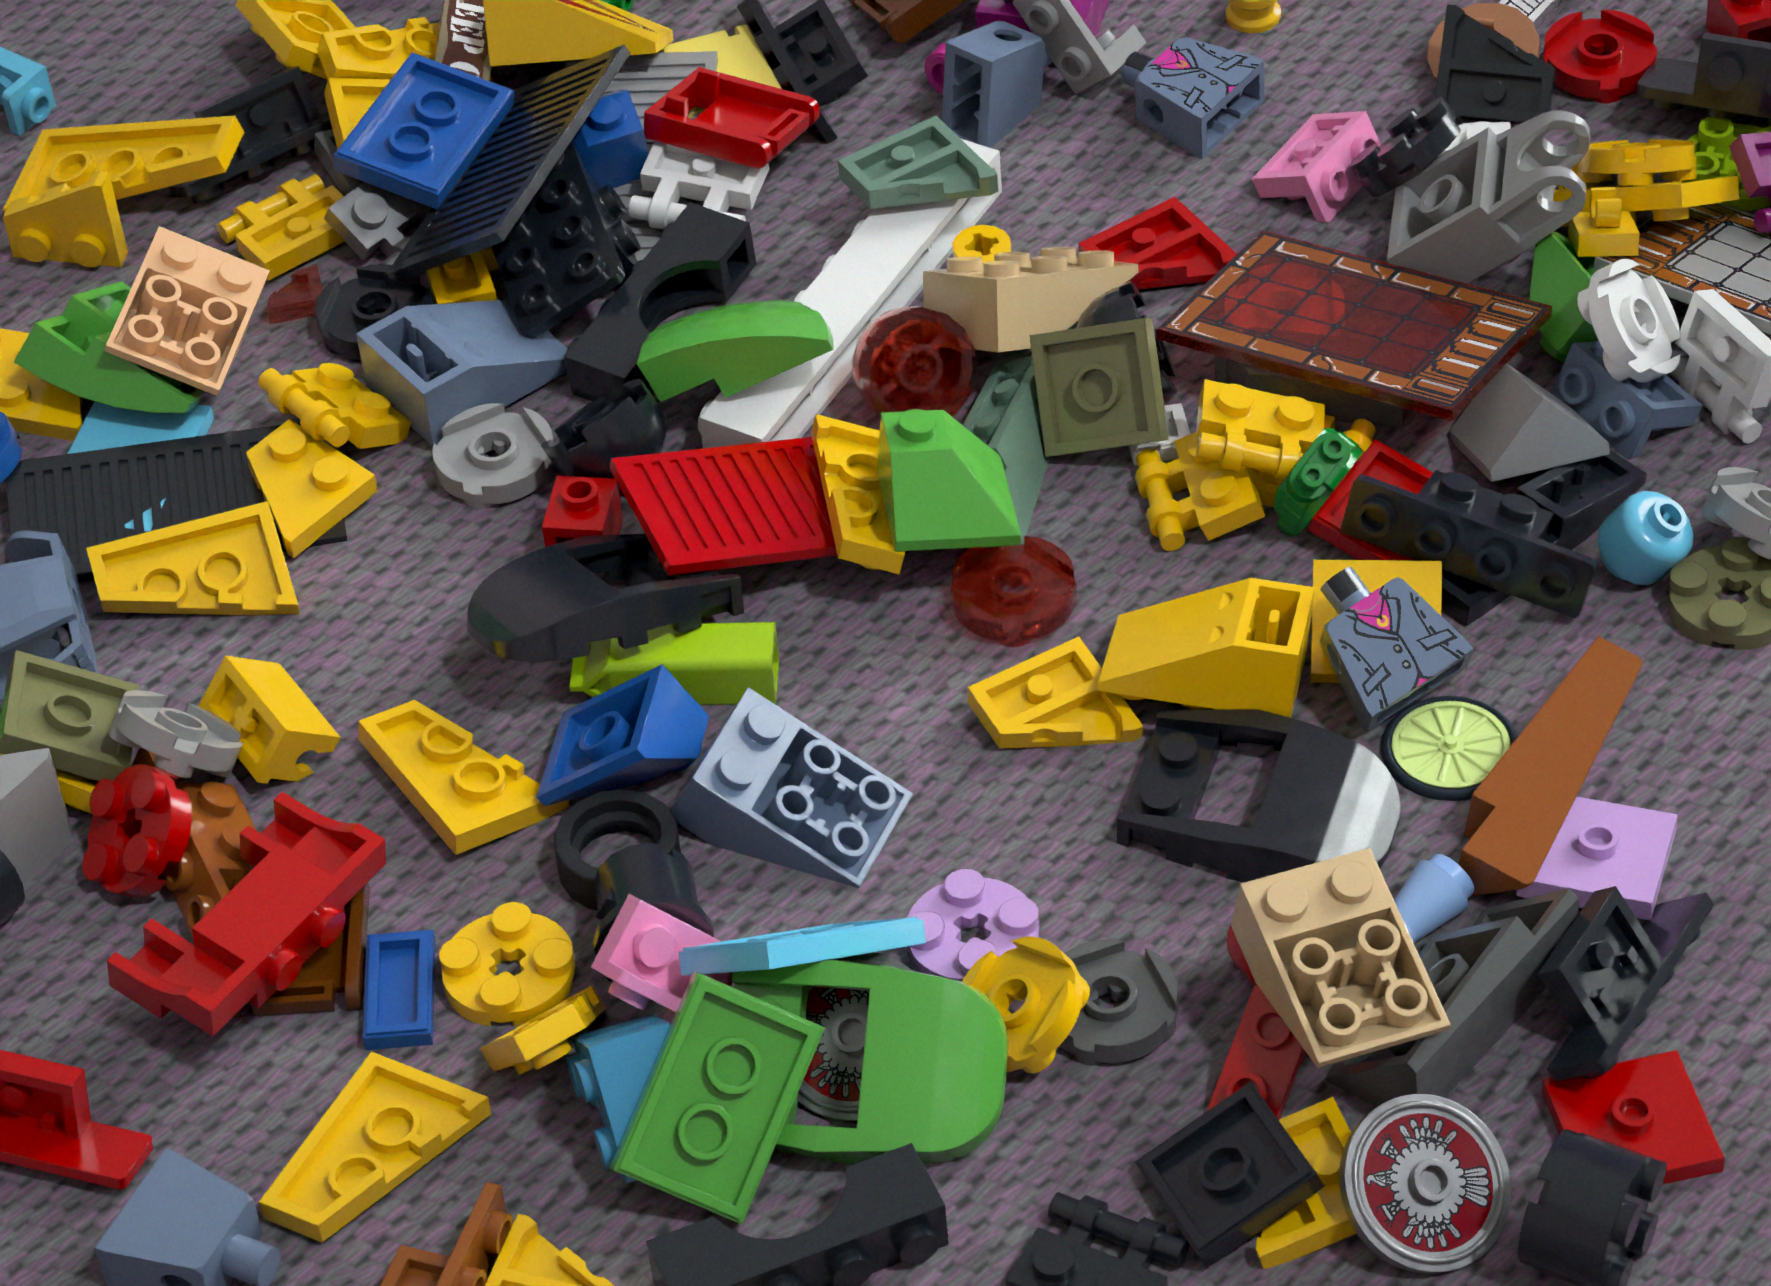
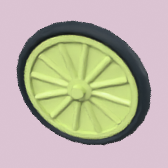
M1462 696L1430 697L1415 702L1401 710L1389 722L1382 736L1381 753L1384 765L1392 777L1406 789L1435 800H1469L1472 798L1474 791L1517 739L1518 735L1509 719L1496 708L1482 701Z

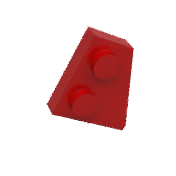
M1176 197L1078 243L1079 252L1113 251L1115 262L1138 264V273L1127 281L1135 284L1138 290L1210 281L1238 255Z

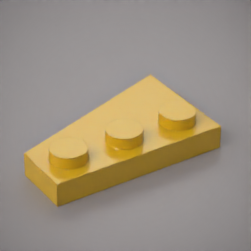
M268 501L86 548L103 612L206 615L300 614Z
M370 1052L260 1199L259 1204L263 1219L323 1243L492 1114L489 1098L377 1053Z

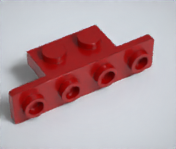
M0 1050V1161L115 1189L127 1188L153 1150L152 1137L149 1134L91 1121L84 1069Z

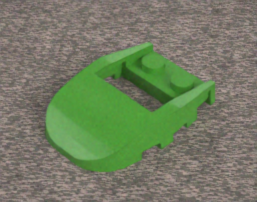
M838 960L811 962L769 970L732 972V982L735 983V989L806 1019L809 987L870 990L857 1128L795 1124L798 1102L797 1094L775 1148L777 1150L853 1165L912 1143L922 1163L930 1164L948 1162L957 1157H963L979 1147L992 1133L1000 1118L1004 1103L1008 1061V1034L1000 1012L994 1003L980 990L961 981L887 965L860 964Z

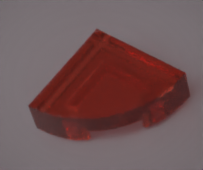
M317 264L297 270L290 275L291 282L281 288L278 293L274 291L270 295L267 302V314L270 324L316 316V302L323 290Z

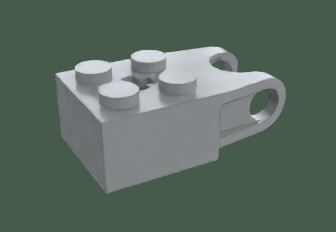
M1561 110L1542 113L1498 135L1488 127L1438 156L1421 171L1416 169L1402 177L1403 183L1395 189L1387 261L1396 268L1469 286L1476 278L1499 265L1512 263L1521 253L1573 219L1582 210L1586 199L1585 182L1574 174L1571 168L1578 164L1587 154L1591 139L1590 127L1578 115ZM1554 129H1566L1573 132L1577 136V140L1565 146H1556L1549 143L1544 136ZM1557 185L1565 186L1573 193L1565 201L1553 202V194Z

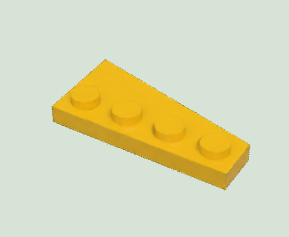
M236 116L43 129L3 211L5 213L12 201L29 195H44L48 189L64 183L70 189L86 184L91 175L98 171H109L116 200L226 173L242 139L244 130Z

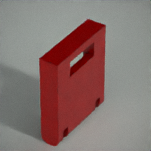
M698 67L644 112V136L646 139L755 169H761L819 119L820 108L818 102L810 96ZM693 107L706 109L695 119L688 118V112Z

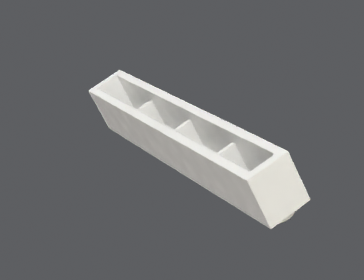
M962 139L997 173L999 192L987 196L876 208L865 220L862 219L856 224L848 241L836 255L833 254L826 260L822 272L806 290L800 291L794 299L795 302H800L821 314L831 330L834 350L729 397H725L721 391L714 400H709L704 405L698 419V431L702 436L703 448L802 438L814 423L815 414L820 415L921 292L923 289V271L938 270L952 254V243L955 236L962 230L974 226L1001 194L1000 152L998 150Z

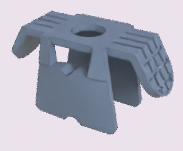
M26 530L13 533L6 544V553L13 563L0 565V702L4 701L8 668L15 650L99 673L86 609L81 597L76 572L57 533ZM68 622L73 643L63 650L60 644L61 638L56 628Z

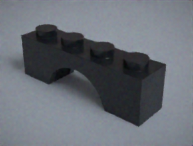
M690 202L674 222H670L664 228L659 241L646 257L636 262L628 279L612 298H608L602 304L597 317L584 333L570 343L564 359L572 394L589 401L603 396L606 401L612 399L615 402L627 395L622 388L623 384L639 378L652 394L654 392L637 365L641 347L647 336L664 318L681 308L705 302H727L757 265L750 223Z
M912 1143L846 1167L844 1193L835 1210L819 1225L801 1234L779 1239L749 1237L733 1231L713 1216L646 1241L652 1279L655 1286H859L872 1273L901 1262L905 1264L921 1263L933 1256L938 1248L949 1245L945 1204Z

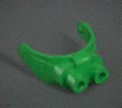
M1324 428L1277 488L1274 511L1279 515L1277 527L1280 532L1293 538L1298 536L1363 451L1359 445L1344 433L1337 432L1333 428Z

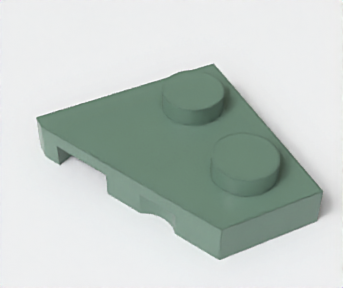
M936 115L838 160L839 179L870 209L987 196L999 192L997 173Z

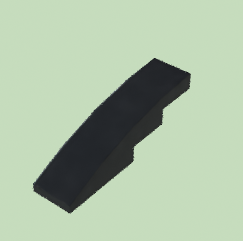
M1610 450L1608 455L1557 466L1518 487L1516 494L1530 498L1539 508L1554 513L1548 535L1544 541L1573 550L1595 533L1605 519L1619 505L1645 484L1647 473ZM1442 570L1441 609L1466 626L1485 615L1510 596L1504 592Z

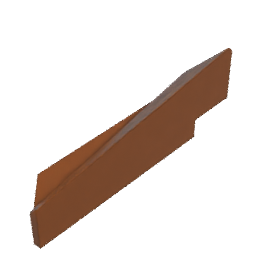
M1598 636L1474 791L1464 830V835L1469 837L1470 840L1462 848L1458 864L1473 882L1474 893L1471 896L1523 889L1535 881L1643 665V660L1640 657Z

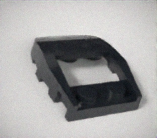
M645 533L583 536L538 549L515 559L490 574L482 581L470 599L467 612V632L491 653L502 658L525 662L558 661L588 656L591 650V642L618 638L619 646L627 649L648 644V630L673 623V630L680 634L702 627L701 618L724 612H728L733 616L743 614L744 604L741 576L738 574L722 575L716 570L668 575ZM604 572V578L607 581L624 580L632 587L615 590L595 574Z
M1258 709L1158 710L1156 727L1125 808L1123 812L1119 811L1117 816V844L1129 847L1133 838L1166 849V860L1190 868L1193 867L1194 863L1227 873V879L1244 883L1256 880V878L1260 879L1367 848L1371 849L1380 868L1389 855L1399 826L1401 803L1396 783L1383 762L1360 743L1330 730ZM1238 742L1271 745L1273 750L1280 751L1253 829L1214 821L1195 820L1221 746L1237 747Z

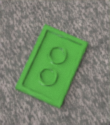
M693 972L610 1165V1169L743 1224L825 1027L703 974Z

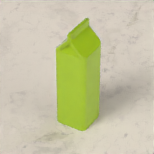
M775 622L702 623V627L680 634L673 630V624H668L648 630V644L623 649L619 646L618 638L591 642V650L588 656L573 658L569 686L570 692L583 691L591 697L604 693L663 664L699 705H736L748 687L776 704L780 658Z

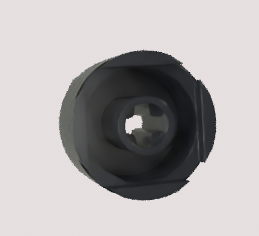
M1569 1129L1563 1130L1551 1146L1537 1178L1545 1181L1538 1203L1528 1202L1519 1237V1261L1533 1267L1538 1272L1577 1286H1627L1633 1264L1632 1259L1629 1258L1631 1252L1644 1256L1655 1234L1658 1216L1647 1212L1649 1202L1653 1203L1659 1194L1666 1174V1162L1582 1132L1577 1133Z

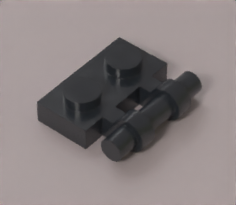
M1057 1192L1050 1203L1048 1218L1070 1226L1063 1237L1038 1227L1008 1275L1006 1286H1168L1167 1276L1149 1270L1154 1259L1178 1268L1181 1267L1189 1250V1242L1166 1233L1165 1224L1146 1217L1141 1218L1137 1222L1108 1211V1203L1088 1195L1078 1200ZM1096 1237L1128 1248L1123 1258L1120 1259L1091 1248V1245Z

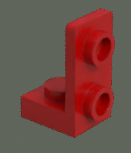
M1254 985L1207 1111L1251 1081L1279 1120L1305 1050L1261 989Z

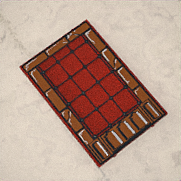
M1262 230L1157 328V339L1452 421L1552 317V306Z

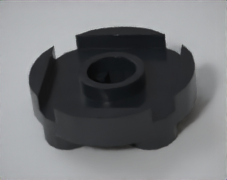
M1442 97L1429 103L1419 113L1414 108H1410L1387 126L1386 131L1391 136L1379 147L1377 144H1374L1362 151L1351 161L1349 167L1372 197L1383 195L1403 183L1396 173L1403 174L1413 167L1421 171L1436 159L1459 135L1461 131L1459 125L1463 124V122Z
M388 264L368 265L356 269L358 278L349 280L342 285L339 277L331 281L320 293L315 307L318 328L326 349L333 354L361 360L356 333L405 306L434 304L429 286L425 288L421 285L418 274L392 284L385 276L392 266ZM376 309L385 310V312L381 314L373 315L376 312Z

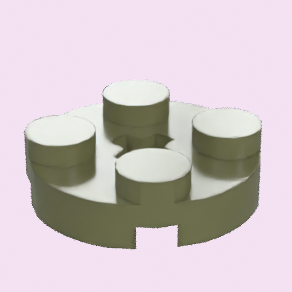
M1730 538L1722 546H1714L1697 551L1686 557L1678 565L1672 567L1669 579V614L1675 625L1691 639L1712 646L1713 642L1734 644V650L1756 649L1771 643V560L1752 551L1748 546L1749 538ZM1737 591L1744 594L1743 603H1739L1732 598L1720 600L1722 592Z

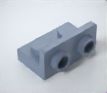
M1599 341L1572 344L1552 389L1554 396L1572 408L1626 459L1636 458L1641 455L1651 431L1693 426L1703 406L1666 375L1647 383L1637 382L1630 377L1623 381H1617L1608 373L1604 365V349Z

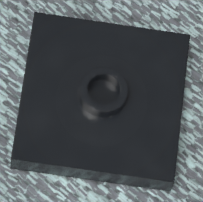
M1251 1081L1135 1161V1164L1206 1268L1325 1187L1313 1167Z

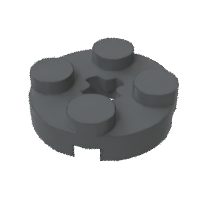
M1110 939L1084 943L1064 953L1075 963L1080 976L1087 981L1090 987V996L1087 1003L1080 1010L1073 1029L1059 1046L1072 1053L1076 1061L1089 1066L1101 1065L1103 1063L1127 1062L1151 1053L1162 1043L1171 1039L1175 1033L1179 1010L1178 983L1173 970L1159 954L1145 948V956L1134 951L1125 950L1124 941ZM1105 994H1110L1114 1001L1127 1000L1115 1008L1099 1006V997Z

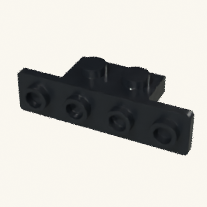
M744 0L738 4L737 8L752 32L755 34L762 30V33L754 37L770 65L773 66L777 62L780 63L772 72L782 89L810 96L818 102L820 108L819 119L809 126L806 131L809 132L817 127L827 143L837 139L838 137L821 106L838 95L845 93L869 76L826 2L818 0L778 26L774 23L761 0Z
M299 66L290 67L195 111L194 115L196 118L236 116L244 130V134L226 173L170 186V192L173 198L191 197L194 203H199L224 192L225 188L222 182L241 173L243 180H247L273 169L275 166L272 158L290 150L292 157H296L314 150L315 133L332 130L329 112L323 115L319 114Z
M1435 470L1418 494L1361 474L1353 482L1341 525V531L1344 534L1417 561H1442V570L1572 618H1577L1583 610L1597 566L1596 560L1591 557L1544 541L1554 516L1553 512L1539 508L1533 500L1518 494L1503 495L1481 487L1473 478L1456 472L1443 473Z
M1616 886L1593 892L1538 973L1549 994L1556 1001L1573 1027V1030L1547 1067L1554 1081L1580 1076L1584 1079H1594L1605 1074L1616 1065L1619 1060L1618 1053L1630 1034L1643 1023L1647 1016V1008L1660 988L1673 977V968L1686 948L1699 937L1701 933L1700 927L1714 907V903L1708 893L1705 892L1660 903L1655 906L1651 921L1645 920L1641 926Z

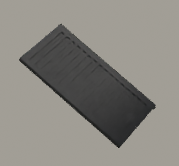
M621 45L516 88L514 90L512 108L438 209L431 208L385 274L388 280L393 284L503 242L630 55L626 46Z
M281 425L20 460L15 469L6 478L10 536L17 531L25 530L57 533L74 567L78 582L94 580L86 548L146 533L144 531L143 513L152 508L153 518L151 531L264 502L263 493L257 488L249 470L246 452ZM323 440L324 442H326L327 444H329L330 446H332L333 448H335V447H334L332 444H330L327 440ZM165 499V502L161 508V501ZM343 518L309 547L347 541L345 519ZM134 520V529L125 528V524ZM273 520L282 551L284 552L286 550L283 545L282 535L275 520Z

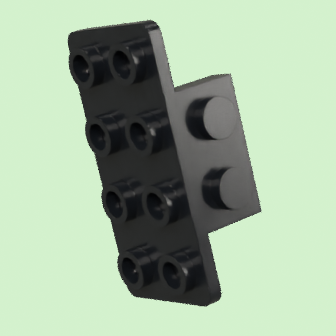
M1705 33L1701 38L1698 63L1657 58V62L1649 66L1638 81L1636 95L1648 98L1651 106L1660 109L1679 110L1684 105L1707 108L1706 113L1708 115L1721 119H1738L1741 117V114L1764 117V123L1771 126V43Z
M573 139L505 240L491 246L519 327L529 338H535L617 285L620 284L622 286L628 279L633 266L638 262L635 253L641 250L635 234L627 223L621 220V217L627 214V210L619 195L609 184L601 188L586 171Z

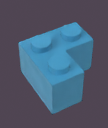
M652 1014L573 1037L572 1041L576 1055L566 1057L567 1069L576 1096H583L586 1103L591 1102L600 1111L604 1127L593 1130L605 1170L610 1169V1165L670 1027L669 1022ZM618 1172L619 1177L625 1182L636 1181V1179Z

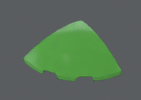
M122 281L72 295L60 316L34 324L14 360V363L54 386L79 397L117 408L151 413H187L199 404L205 394V391L104 351L131 290Z
M769 300L731 304L685 316L657 327L647 336L643 343L637 365L660 402L712 379H715L724 396L729 397L834 350L833 336L821 314L800 302Z

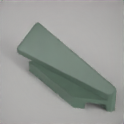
M1020 350L1009 351L997 359L963 426L1001 456L1021 532L1020 545L994 546L990 548L1006 555L1020 556L1050 457L1045 456L1032 352L1022 354Z

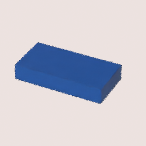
M434 930L367 935L363 1021L365 1050L433 1045L436 954Z

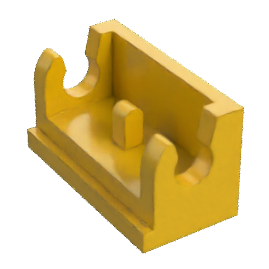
M225 655L198 707L222 718L238 730L241 734L239 742H243L238 759L258 783L268 784L270 779L295 782L303 779L314 772L303 762L296 764L298 757L310 750L317 753L333 752L341 738L280 663Z

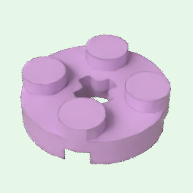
M961 869L949 874L944 884L930 889L921 896L907 916L918 917V920L923 919L926 943L907 946L915 971L962 981L977 960L988 952L992 951L999 957L1007 950L1017 948L1011 940L1029 936L1039 937V911L1036 904L1012 885L996 879L983 878L979 872L972 869ZM967 927L984 928L987 938L981 940L980 938L973 937L965 943L960 941L961 930Z

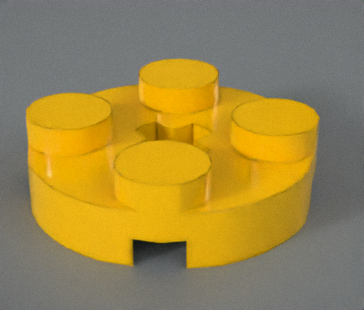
M1648 139V142L1629 143V140L1592 142L1587 154L1577 164V176L1585 183L1613 181V174H1617V185L1625 186L1653 184V176H1656V173L1661 172V180L1680 181L1697 178L1695 142L1688 140Z
M509 902L498 906L492 914L476 919L463 927L451 940L441 947L439 952L443 986L448 1002L457 1013L476 1024L491 1026L490 1021L498 1023L512 1021L513 1026H519L566 1000L573 987L572 979L576 972L570 937L556 922L540 914L531 913L529 907L523 903ZM504 961H520L521 973L513 976L505 971L499 975H494L497 972L498 964Z
M1029 936L1011 940L1017 948L1007 950L999 957L992 951L982 956L969 969L961 982L980 990L994 1003L1000 1012L1008 1034L1007 1072L1023 1069L1027 1073L1034 1074L1047 1068L1054 1060L1056 1049L1073 1029L1080 1010L1089 999L1090 987L1087 981L1080 976L1075 963L1056 945L1046 939ZM1026 998L1024 1004L1015 1013L1012 1014L1008 1010L1014 1000L1023 1001Z

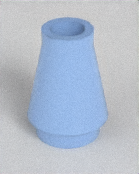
M1435 854L1429 861H1418L1394 900L1413 943L1467 910L1469 906L1468 898L1474 893V885L1464 869L1445 855Z

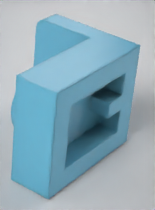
M0 47V105L4 107L12 134L20 136L35 123L44 121L51 110L56 107V102L46 66Z

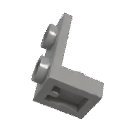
M1069 0L1013 1L1014 7L1032 33L1043 39L1046 53L1075 94L1111 76L1125 63L1131 53L1138 51L1147 43L1134 24L1114 35L1109 28H1106L1094 36Z

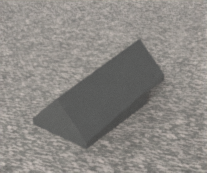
M1569 888L1486 907L1472 926L1434 934L1419 953V956L1449 1019L1450 1029L1337 1062L1325 1079L1336 1087L1376 1107L1391 1099L1410 1094H1430L1446 1098L1547 988L1538 973L1578 916V897Z

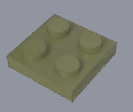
M1141 318L1029 335L1046 457L1169 440L1153 318Z
M15 650L8 668L2 707L0 753L11 754L49 748L55 769L77 774L90 780H114L122 771L130 767L133 747L115 741L108 735V732L124 693L131 690H139L140 685Z

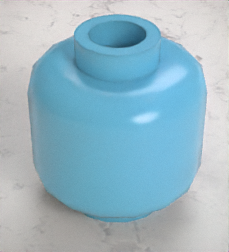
M1641 491L1629 496L1605 519L1599 528L1597 542L1604 565L1615 577L1636 585H1650L1662 580L1671 571L1672 567L1684 560L1693 545V530L1689 518L1677 502L1658 492Z

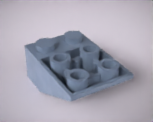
M510 299L405 306L356 333L366 386L371 391L386 397L394 409L411 421L410 427L432 447L434 442L437 445L443 438L441 428L452 417L469 408L483 404L498 403L504 404V407L567 372L564 356L568 348L548 331L535 338L527 337L519 327Z
M748 687L718 730L670 808V811L679 825L712 846L859 888L913 793Z

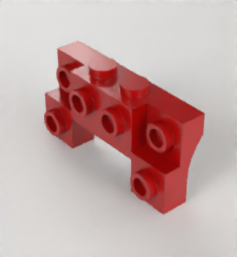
M281 792L273 799L275 819L261 833L250 826H247L239 833L241 859L253 865L254 868L192 928L193 944L151 918L143 926L144 946L130 960L117 952L107 960L109 986L161 1019L172 1010L209 1035L214 1036L247 1002L259 1009L277 990L283 991L287 989L297 978L302 965L320 947H328L337 939L346 920L344 906L386 865L385 839L360 823L339 822L323 816L286 793Z

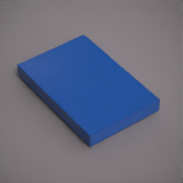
M412 52L336 151L333 157V170L438 209L512 108L514 90Z

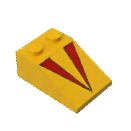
M483 0L490 67L590 59L621 45L626 46L630 55L654 54L673 41L672 29L601 0Z

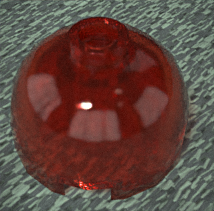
M920 306L891 309L872 320L857 339L852 357L854 385L863 402L880 417L883 412H905L911 409L925 411L944 410L950 416H954L967 401L973 389V386L969 385L973 373L972 356L976 357L975 348L965 329L948 314Z

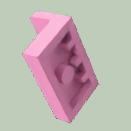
M1366 111L1313 114L1252 178V181L1260 198L1287 197L1289 200H1298L1306 197L1316 221L1330 222L1363 186L1357 179V175L1349 167L1351 161L1368 147L1377 144L1379 147L1381 143Z
M628 894L591 968L613 980L607 991L608 993L644 1011L651 999L667 1007L661 1019L671 1024L692 976H681L678 952L683 951L684 947L721 941ZM732 972L703 974L730 987L733 983Z

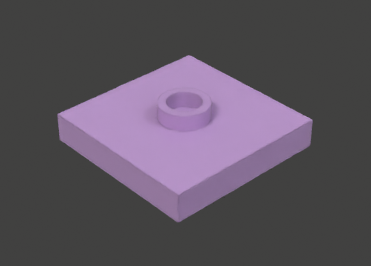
M1576 797L1535 881L1526 888L1518 889L1516 896L1530 898L1570 888L1578 897V908H1583L1594 891L1616 886L1635 917L1651 921L1676 834L1678 814Z

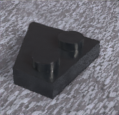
M1447 4L1435 99L1442 97L1460 119L1510 122V124L1519 125L1542 113L1551 111L1556 77L1555 67L1536 55L1527 53L1514 45L1512 40L1496 30L1492 31L1465 14V11L1458 6Z

